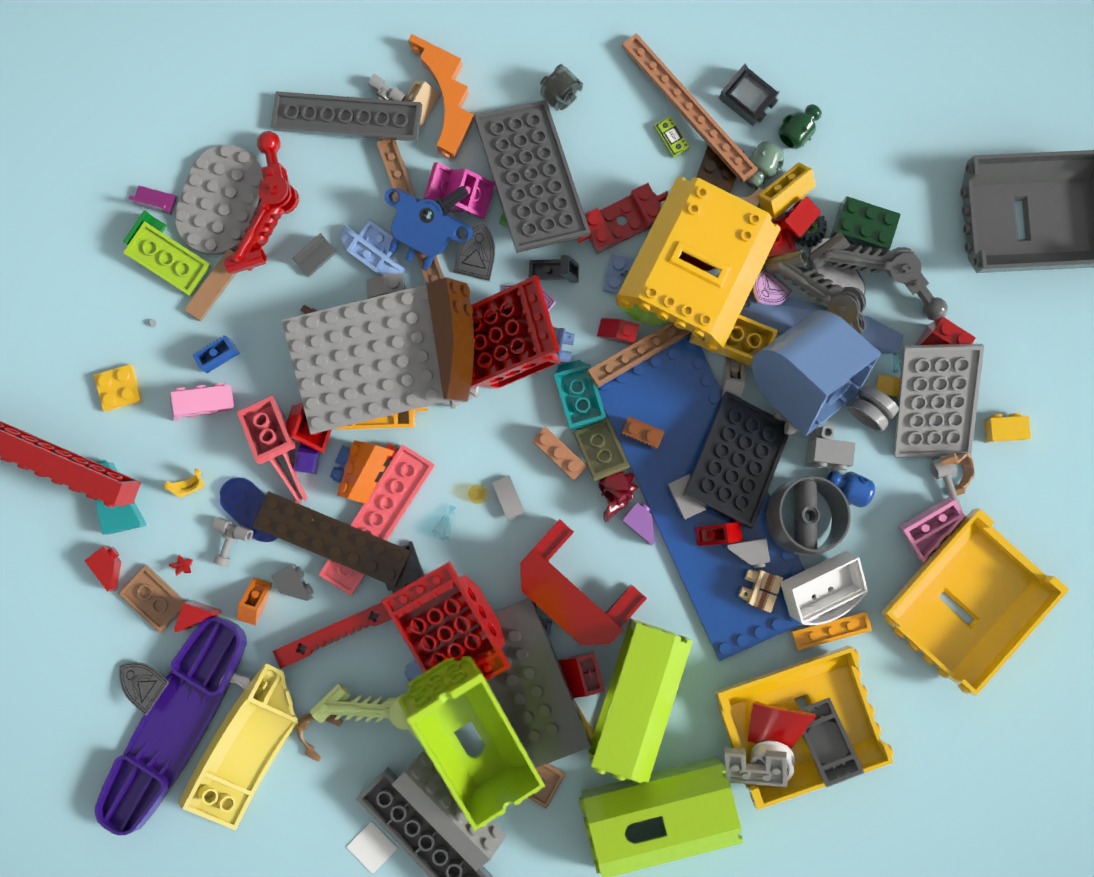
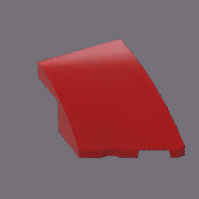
M755 701L752 703L747 741L756 744L764 741H776L789 748H793L809 724L815 719L816 714L800 709L795 711L778 705L773 707Z

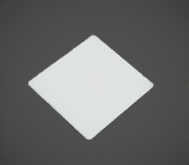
M370 822L347 846V849L373 874L397 850V847L373 822Z

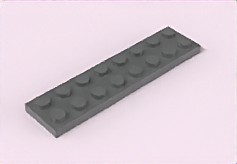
M276 91L270 128L276 131L418 142L423 105L421 102Z

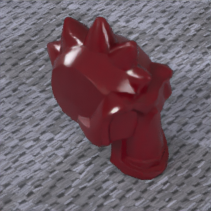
M622 470L599 479L598 487L602 492L601 496H604L608 502V506L603 513L604 522H609L610 518L625 508L631 499H634L633 492L639 488L631 483L635 476L634 473L624 474Z

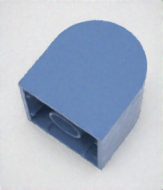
M817 310L757 352L752 360V372L759 390L768 402L804 436H807L859 394L881 352L838 315L825 310Z

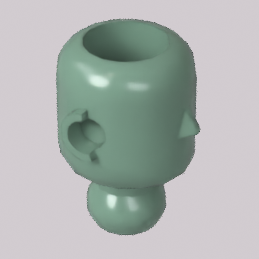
M761 142L757 145L749 159L758 170L746 180V184L750 188L758 190L759 187L763 186L764 179H771L777 171L782 169L784 153L779 146L771 142Z

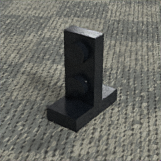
M561 255V259L529 260V278L537 276L539 280H568L571 283H578L579 264L569 255Z

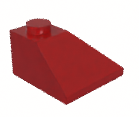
M303 403L292 406L286 422L289 437L323 454L332 429L310 434Z

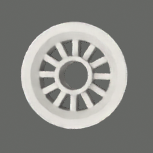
M764 741L752 748L750 764L766 765V750L787 752V781L791 779L794 774L793 764L795 757L788 746L776 741Z

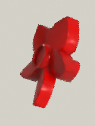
M179 555L177 562L169 563V566L176 569V576L182 572L188 574L191 573L190 566L193 559L184 560Z

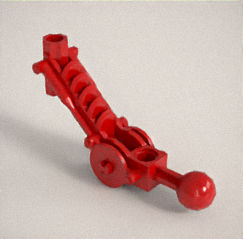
M264 131L257 138L256 145L259 151L265 154L267 166L261 168L263 181L259 186V196L262 201L259 203V208L255 211L254 217L250 220V225L247 226L245 233L240 238V242L235 248V253L224 260L229 274L244 270L251 271L254 267L266 264L267 258L262 247L268 242V237L273 233V229L278 224L282 214L294 211L299 203V194L289 184L287 170L278 162L277 152L281 147V141L279 136L272 131Z

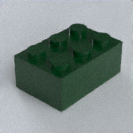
M846 196L840 204L830 237L832 238L841 232L849 244L855 246L862 245V248L872 247V250L880 248L882 251L890 250L901 214Z

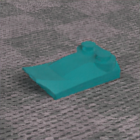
M581 360L559 365L556 373L553 374L570 430L592 425L607 418L598 388L587 373L591 368V364H586Z

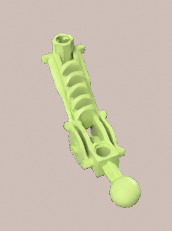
M339 683L309 711L314 719L320 723L331 714L337 715L334 720H338L343 715H346V721L353 716H358L355 721L368 717L365 722L378 718L375 723L388 718L395 727L408 730L420 741L398 702L400 696L396 698L390 697L384 702H379L383 697L370 701L373 696L360 700L363 695L350 700L347 698L351 694Z

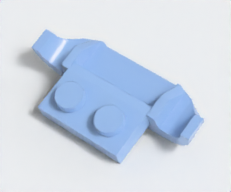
M368 220L360 234L351 230L347 224L343 227L340 237L347 249L346 251L373 271L380 274H396L405 271V267L399 265L391 258L394 253L390 252L389 248L394 236L373 220Z

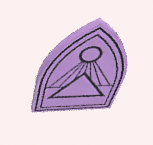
M765 266L761 269L753 285V292L757 302L765 305H779L792 293V290L774 274L770 275Z

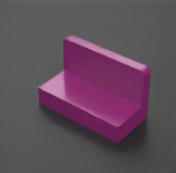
M139 185L135 197L129 196V200L137 206L172 215L177 199L173 194Z

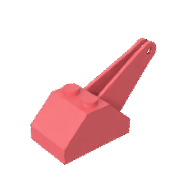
M273 396L267 397L238 411L237 415L255 461L260 465L270 460L297 503L300 504L302 503L301 498L277 456L283 454L299 493L304 501L308 500L297 472L293 470L294 464L288 452L295 448V440L289 437L286 424L287 419Z

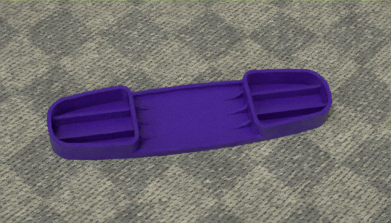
M208 618L202 621L172 660L171 671L166 677L170 683L148 715H143L123 755L114 761L96 802L95 817L97 822L110 833L122 836L141 829L154 814L186 767L212 722L245 651L247 637L244 630L238 624L226 618Z

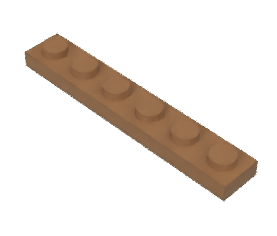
M670 322L590 368L587 373L595 386L599 388L692 334V332L687 329H680L673 322Z

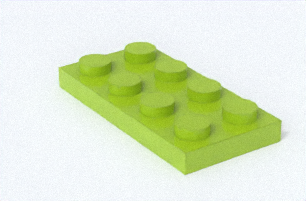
M145 221L123 252L189 296H191L211 266L210 263Z

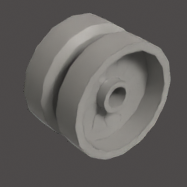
M866 385L859 392L858 396L860 399H853L848 406V410L863 425L873 431L882 433L889 424L887 419H894L899 408L886 394L872 386Z

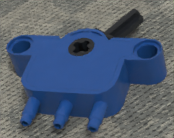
M461 186L443 199L438 197L436 199L423 200L399 188L387 190L384 196L386 203L398 210L391 226V233L394 237L389 251L394 253L399 243L402 242L410 246L405 258L407 261L410 262L416 251L427 255L422 269L428 270L434 257L445 251L450 239L457 242L469 241L473 237V229L468 224L448 214L451 212L449 208L469 195L467 189ZM394 192H397L399 195L397 202H394L392 199ZM428 212H431L430 218L427 219ZM461 228L466 230L465 238H461L459 235Z

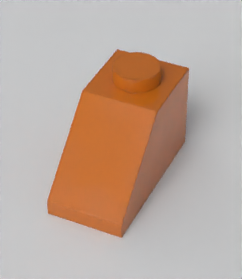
M253 577L238 604L237 620L256 626L263 613L272 583Z

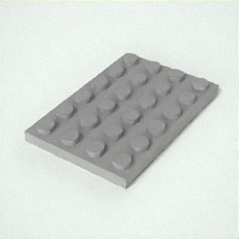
M983 344L903 346L897 404L899 411L896 415L893 447L894 457L948 456L952 453H955L957 456L964 453H972L984 354Z

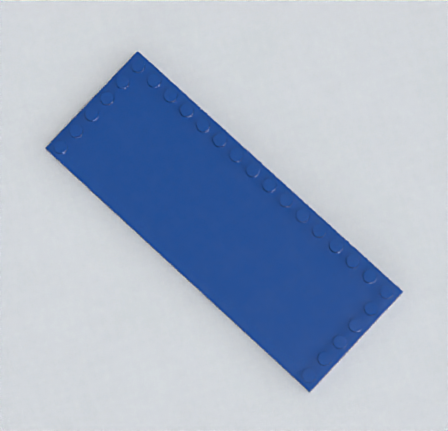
M690 336L674 343L598 388L604 411L609 418L646 503L651 509V514L718 660L722 661L801 624L790 617L781 586L778 594L760 589L777 596L771 613L749 605L740 598L738 594L741 586L751 590L753 582L744 579L747 570H762L783 577L784 581L805 571L799 556L788 553L778 547L767 531L765 508L770 498L768 491L754 528L749 529L741 525L743 541H740L767 539L770 562L765 563V567L754 568L753 565H748L727 550L725 544L698 546L695 527L732 523L735 521L705 507L706 510L683 520L667 484L686 475H691L722 399V391L701 346L689 342ZM629 416L665 431L657 449L650 448L646 444L643 445L639 441H632V438H625V435H621Z

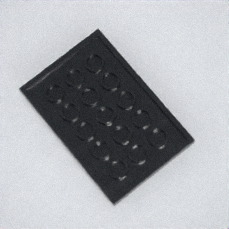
M726 391L715 413L683 496L749 529L754 528L789 435L784 433L786 422L776 419L774 415Z

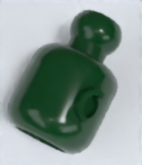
M810 104L805 108L804 113L797 111L787 115L782 120L783 124L778 131L781 141L791 149L804 147V144L811 140L815 133L816 125L814 121L821 118L822 112L820 108Z

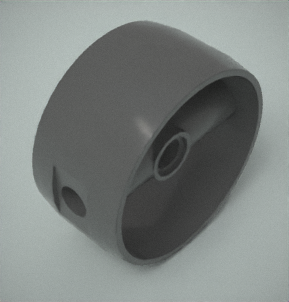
M816 476L799 477L782 484L772 493L765 508V525L771 539L782 550L800 556L821 554L836 547L846 536L851 521L850 507L841 489L833 482ZM793 486L794 540L786 531L782 520V504L787 492ZM817 491L828 503L832 517L830 533L825 542L818 548L817 523L820 520V512L817 508ZM805 512L809 514V520L805 518Z

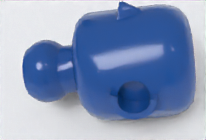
M831 471L826 478L841 489L849 505L852 504L860 508L865 507L871 502L875 494L874 482L852 471L846 472L843 476L837 471Z

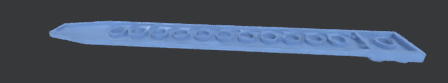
M616 254L611 255L603 288L604 292L618 295L624 283L623 277H620V275L625 272L629 273L635 259ZM752 288L739 315L778 330L777 334L782 335L812 312L828 310L827 306L787 297L779 305H765L757 302ZM863 315L867 328L861 335L881 354L899 353L903 334Z

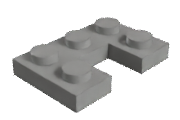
M725 747V769L729 783L787 787V752L766 750V765L746 764V749Z

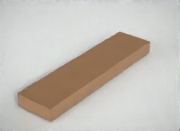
M231 249L225 252L184 309L200 321L203 320L236 274H229L224 264L225 258L235 253Z

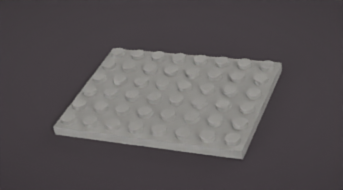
M427 284L282 320L310 434L450 401L443 400Z

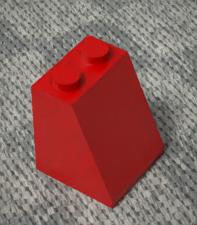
M941 317L927 325L915 345L972 344L976 337L945 317Z

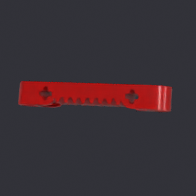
M381 602L272 652L279 668L282 669L310 656L313 651L319 649V646L323 648L327 644L333 643L334 640L338 641L341 637H347L348 633L352 635L355 633V630L357 632L362 630V626L364 628L378 626L392 618ZM372 611H374V613H379L377 621L376 619H371V615H373ZM301 646H307V649H305V651H300L299 648Z

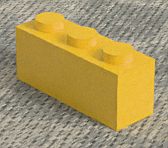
M798 162L758 194L761 209L768 212L774 219L786 211L815 187L812 168Z

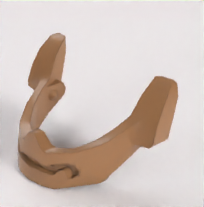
M952 453L941 460V465L960 463L964 466L963 477L960 483L955 486L957 496L965 493V489L974 478V462L970 453L957 456L955 453Z
M309 713L303 715L298 720L295 729L298 739L306 747L305 755L319 762L321 757L314 750L315 747L307 743L303 737V731L306 730L307 724L315 720L312 714ZM331 714L324 720L338 727L342 724L340 718L334 720L337 715Z

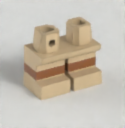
M747 570L744 579L753 582L752 588L750 590L741 586L738 596L745 600L747 604L771 613L777 596L760 589L778 594L783 577L762 570Z

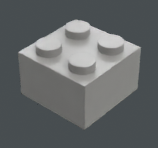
M823 438L809 440L805 464H811V468L817 469L827 468L828 466L832 471L846 470L847 467L853 466L855 443Z

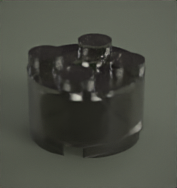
M559 64L553 73L541 80L540 95L556 111H558V108L564 110L576 100L575 94L577 91L581 92L583 83L566 66Z

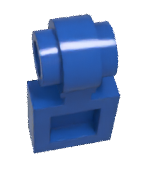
M342 445L335 460V463L339 464L340 467H334L330 474L333 481L338 483L342 480L344 467L350 454V448Z

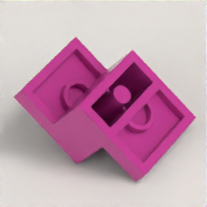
M434 162L423 199H436L438 197L443 199L459 187L464 186L469 195L449 208V210L453 213L466 212L479 219H485L495 186L494 182L466 168L453 170L439 162Z

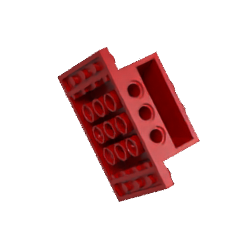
M533 276L471 305L473 308L474 364L470 389L477 386L499 389L561 363L556 354L560 349L539 277Z
M450 561L381 600L423 673L446 659L454 658L455 661H461L463 657L467 656L471 657L485 681L511 667L501 649L505 641L500 622L480 587L466 575L459 577Z

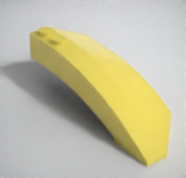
M265 663L239 696L206 748L178 801L182 809L236 830L263 776L298 723L283 671Z

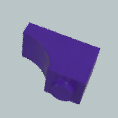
M300 443L299 449L296 451L293 470L317 475L320 452Z

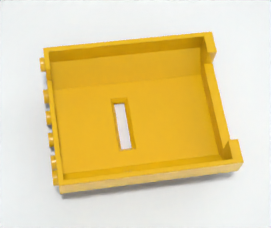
M677 177L615 301L620 306L631 309L637 304L640 309L647 312L651 311L658 318L669 320L676 327L691 331L695 337L705 338L702 345L706 346L705 348L711 352L719 353L724 348L781 228L778 224L771 222L772 217L768 212L700 178L692 177L691 181L685 180L684 177ZM682 251L719 269L718 276L715 277L680 259Z
M980 508L973 509L881 612L884 620L894 628L893 632L901 639L904 637L909 642L907 645L913 651H919L926 663L937 667V673L940 676L952 680L966 695L970 693L975 696L1070 590L1057 577L1045 575L992 527L995 521ZM943 591L974 618L969 625L938 598Z
M845 646L715 691L719 702L717 703L730 744L732 748L746 749V764H750L751 750L757 745L747 741L752 703L756 701L773 707L778 705L791 710L800 709L797 700L805 697L807 705L830 697L864 773L894 763L892 756H894L893 750L889 744L887 745L880 738V726L874 721V709L871 704H868L866 698L868 696L867 689L860 681L862 676L858 668L860 666L858 662L860 660L859 653L851 646ZM802 735L795 746L790 748L794 754L795 761L793 764L794 774L787 781V787L745 784L746 789L750 792L752 803L757 810L826 787L815 767Z

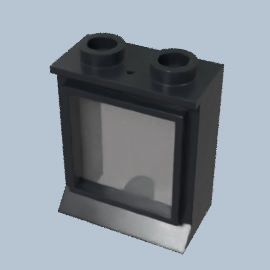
M745 63L724 87L718 99L754 126L757 121L760 123L767 115L765 111L768 108L772 109L776 105L779 91H776L751 71Z

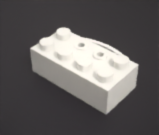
M847 551L780 582L790 617L804 625H820L838 619L854 608L868 592L859 557Z

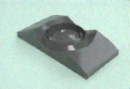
M830 697L800 708V710L816 714L815 719L806 728L802 737L826 788L864 774L863 768Z

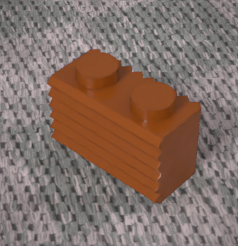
M629 416L621 435H625V438H632V441H639L643 445L646 444L650 448L657 449L665 431Z

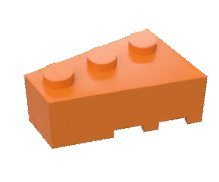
M354 440L350 448L347 464L344 467V474L338 487L337 496L366 504L377 484L375 479L379 472L384 471L385 466L383 464L388 455L392 456L394 451Z

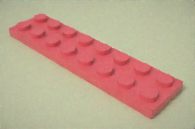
M402 444L375 486L367 503L362 506L351 523V526L388 540L435 467V464ZM328 559L319 576L352 596L365 574Z

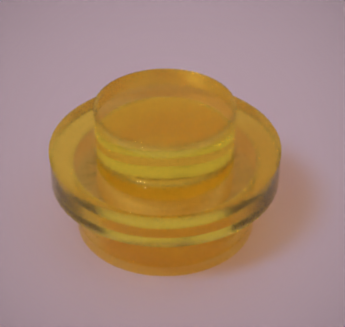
M474 485L468 492L469 499L475 504L483 503L488 495L486 488L482 485Z

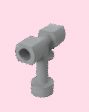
M373 74L368 82V85L377 91V99L404 101L406 97L397 88L391 89L388 87L385 80L376 74Z
M788 420L786 421L784 427L785 434L794 435L795 432L801 433ZM830 425L820 426L808 435H810L811 439H832L835 428Z
M216 517L212 528L223 532L222 537L225 538L220 554L215 555L213 562L228 567L231 558L227 556L232 542L238 539L250 541L253 536V530L244 526L236 527L232 525L231 521Z

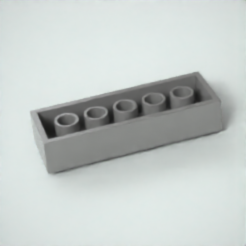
M424 751L391 784L475 871L491 860L506 837L493 821L474 831L431 758Z

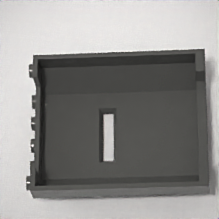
M1094 150L974 155L967 161L960 196L963 198L962 215L965 218L963 232L966 235L965 252L968 254V260L976 273L1094 268ZM1022 200L1025 239L1018 240L1015 201Z

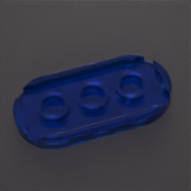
M238 477L226 481L220 490V504L222 508L240 526L253 530L252 537L255 540L261 542L277 540L278 537L252 527L266 494L251 480Z

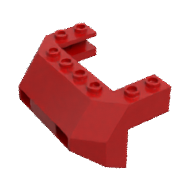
M559 519L520 562L521 591L580 645H610L624 631L621 627L644 603L647 597L633 585H630L606 613L603 612L549 562L551 557L574 533L572 529Z

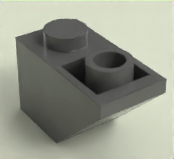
M292 564L271 576L281 594L305 601L313 599V589L309 583H305L303 579L305 575L300 566L297 567L296 564Z

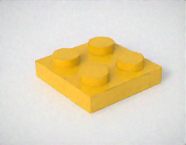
M129 364L94 375L104 412L143 402L133 365Z

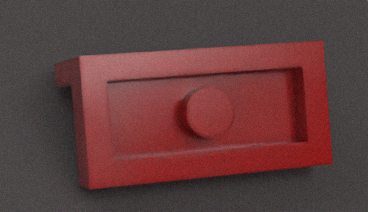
M805 196L795 202L777 224L781 228L780 231L789 228L799 238L821 214V211Z

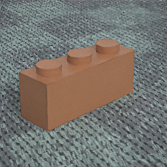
M546 426L532 439V443L572 481L587 468V465Z

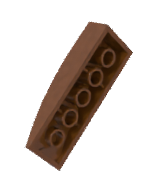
M445 277L426 283L443 400L468 402L474 364L473 308L470 304V289L467 283Z

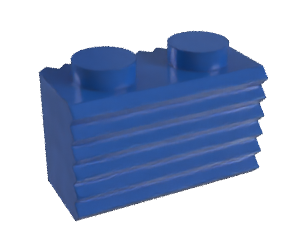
M223 335L219 340L216 339V342L213 341L209 346L206 345V348L203 347L199 352L196 351V354L193 353L192 356L199 368L209 373L240 353L233 341Z

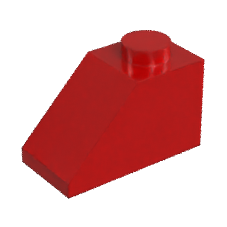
M601 318L597 337L632 345L635 343L639 324L622 319Z
M737 522L695 527L698 546L743 541L741 524Z
M103 546L84 561L107 592L115 591L118 587L121 560L118 558L119 553L114 547Z

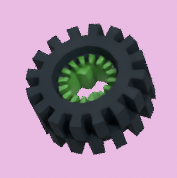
M819 215L810 225L811 229L814 230L810 232L806 230L799 238L792 232L793 239H796L795 242L797 244L801 242L803 247L805 244H807V247H811L812 243L813 246H817L818 242L821 243L825 238L827 221H824L825 217L823 215L820 217Z

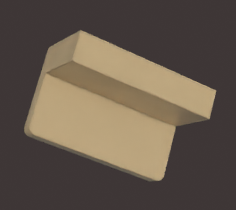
M414 80L404 101L422 103L421 126L425 124L440 94L425 81Z

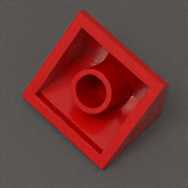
M197 601L184 602L174 631L177 633L188 630L222 612L220 609Z

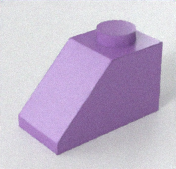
M635 503L621 521L649 545H653L655 541L652 514L649 513L651 509L644 503Z

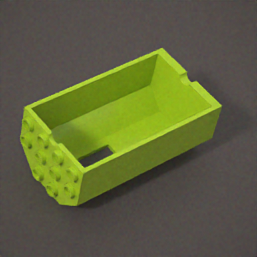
M630 618L595 727V736L591 740L593 746L588 749L591 767H594L593 770L601 774L609 772L613 774L614 778L625 781V778L638 783L649 782L693 642L691 639Z
M470 656L463 657L461 661H455L454 658L446 659L411 680L407 686L409 690L406 695L402 694L398 699L400 707L474 831L484 827L496 817L503 815L508 805L520 804L524 799L537 793L545 786L483 675ZM469 722H472L484 743L483 751L477 756L467 755L454 733Z
M716 756L653 772L649 782L638 783L626 779L625 781H618L581 791L582 797L579 798L582 814L586 813V817L583 818L597 874L601 873L602 877H614L742 844V835L738 834L742 833V828L729 780L724 775L725 768L719 758ZM659 816L663 817L667 835L638 843H632L626 839L625 830L630 824Z

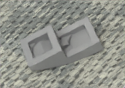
M510 475L492 482L507 521L525 514Z

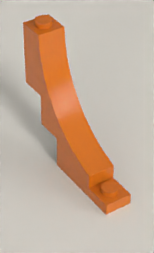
M411 34L408 39L411 50L418 55L421 54L422 65L435 79L444 99L445 118L441 136L436 145L437 150L442 157L455 159L475 122L474 114L461 108L469 94L468 86L455 80L463 66L462 59Z

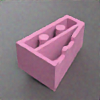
M225 383L214 384V387L206 388V385L195 386L193 390L177 388L170 394L173 421L179 420V417L190 416V418H194L201 414L211 415L233 411L234 409L231 385H226Z
M947 497L901 524L899 528L918 559L924 563L931 552L938 548L939 543L947 534L949 535L965 515L956 500Z

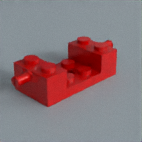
M646 183L632 190L629 196L601 210L596 208L586 213L585 217L590 230V236L576 240H578V243L589 239L598 255L652 228L662 208L661 202L666 200L668 191L656 195L649 183ZM623 216L627 219V223L619 225L617 218Z

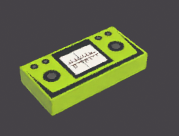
M671 116L654 125L655 130L673 158L690 148Z

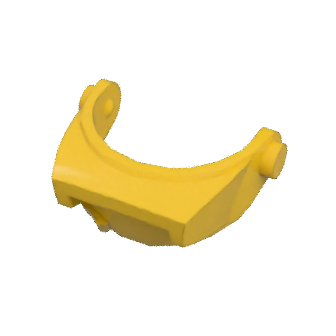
M195 468L194 476L175 483L166 481L164 487L178 497L187 496L204 488V483L200 477L202 473L200 469Z

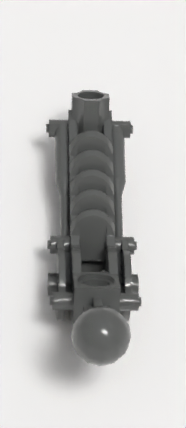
M839 232L809 254V257L818 269L831 261L833 262L831 266L834 267L841 265V268L851 267L852 270L861 268L860 271L870 270V273L885 270L894 280L904 283L912 295L916 293L924 303L923 313L927 319L935 321L947 315L948 305L946 301L942 298L934 297L926 286L929 282L921 273V262L910 248L897 247L893 250L882 251L880 248L873 250L872 247L862 248V245L848 248L850 246L849 242Z
M803 249L765 260V267L770 275L781 273L784 275L783 279L793 281L791 282L792 285L800 286L799 289L801 291H808L807 295L817 297L815 300L818 302L826 303L829 312L841 317L860 335L867 328L862 314L866 306L864 293L855 287H841L837 284H831L833 281L824 279L823 277L825 276L823 274H816L817 270L805 267L807 265V256Z

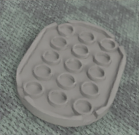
M219 145L203 152L193 163L176 207L175 224L181 238L194 250L207 255L225 254L227 250L236 248L240 238L245 233V229L250 225L249 222L254 217V213L259 208V203L261 202L259 186L263 181L261 166L250 152L234 145Z

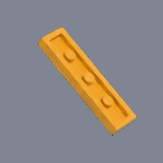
M863 611L825 624L793 630L791 634L795 648L798 651L872 631L867 611Z

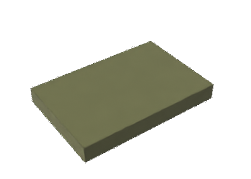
M609 418L573 432L593 481L630 468Z

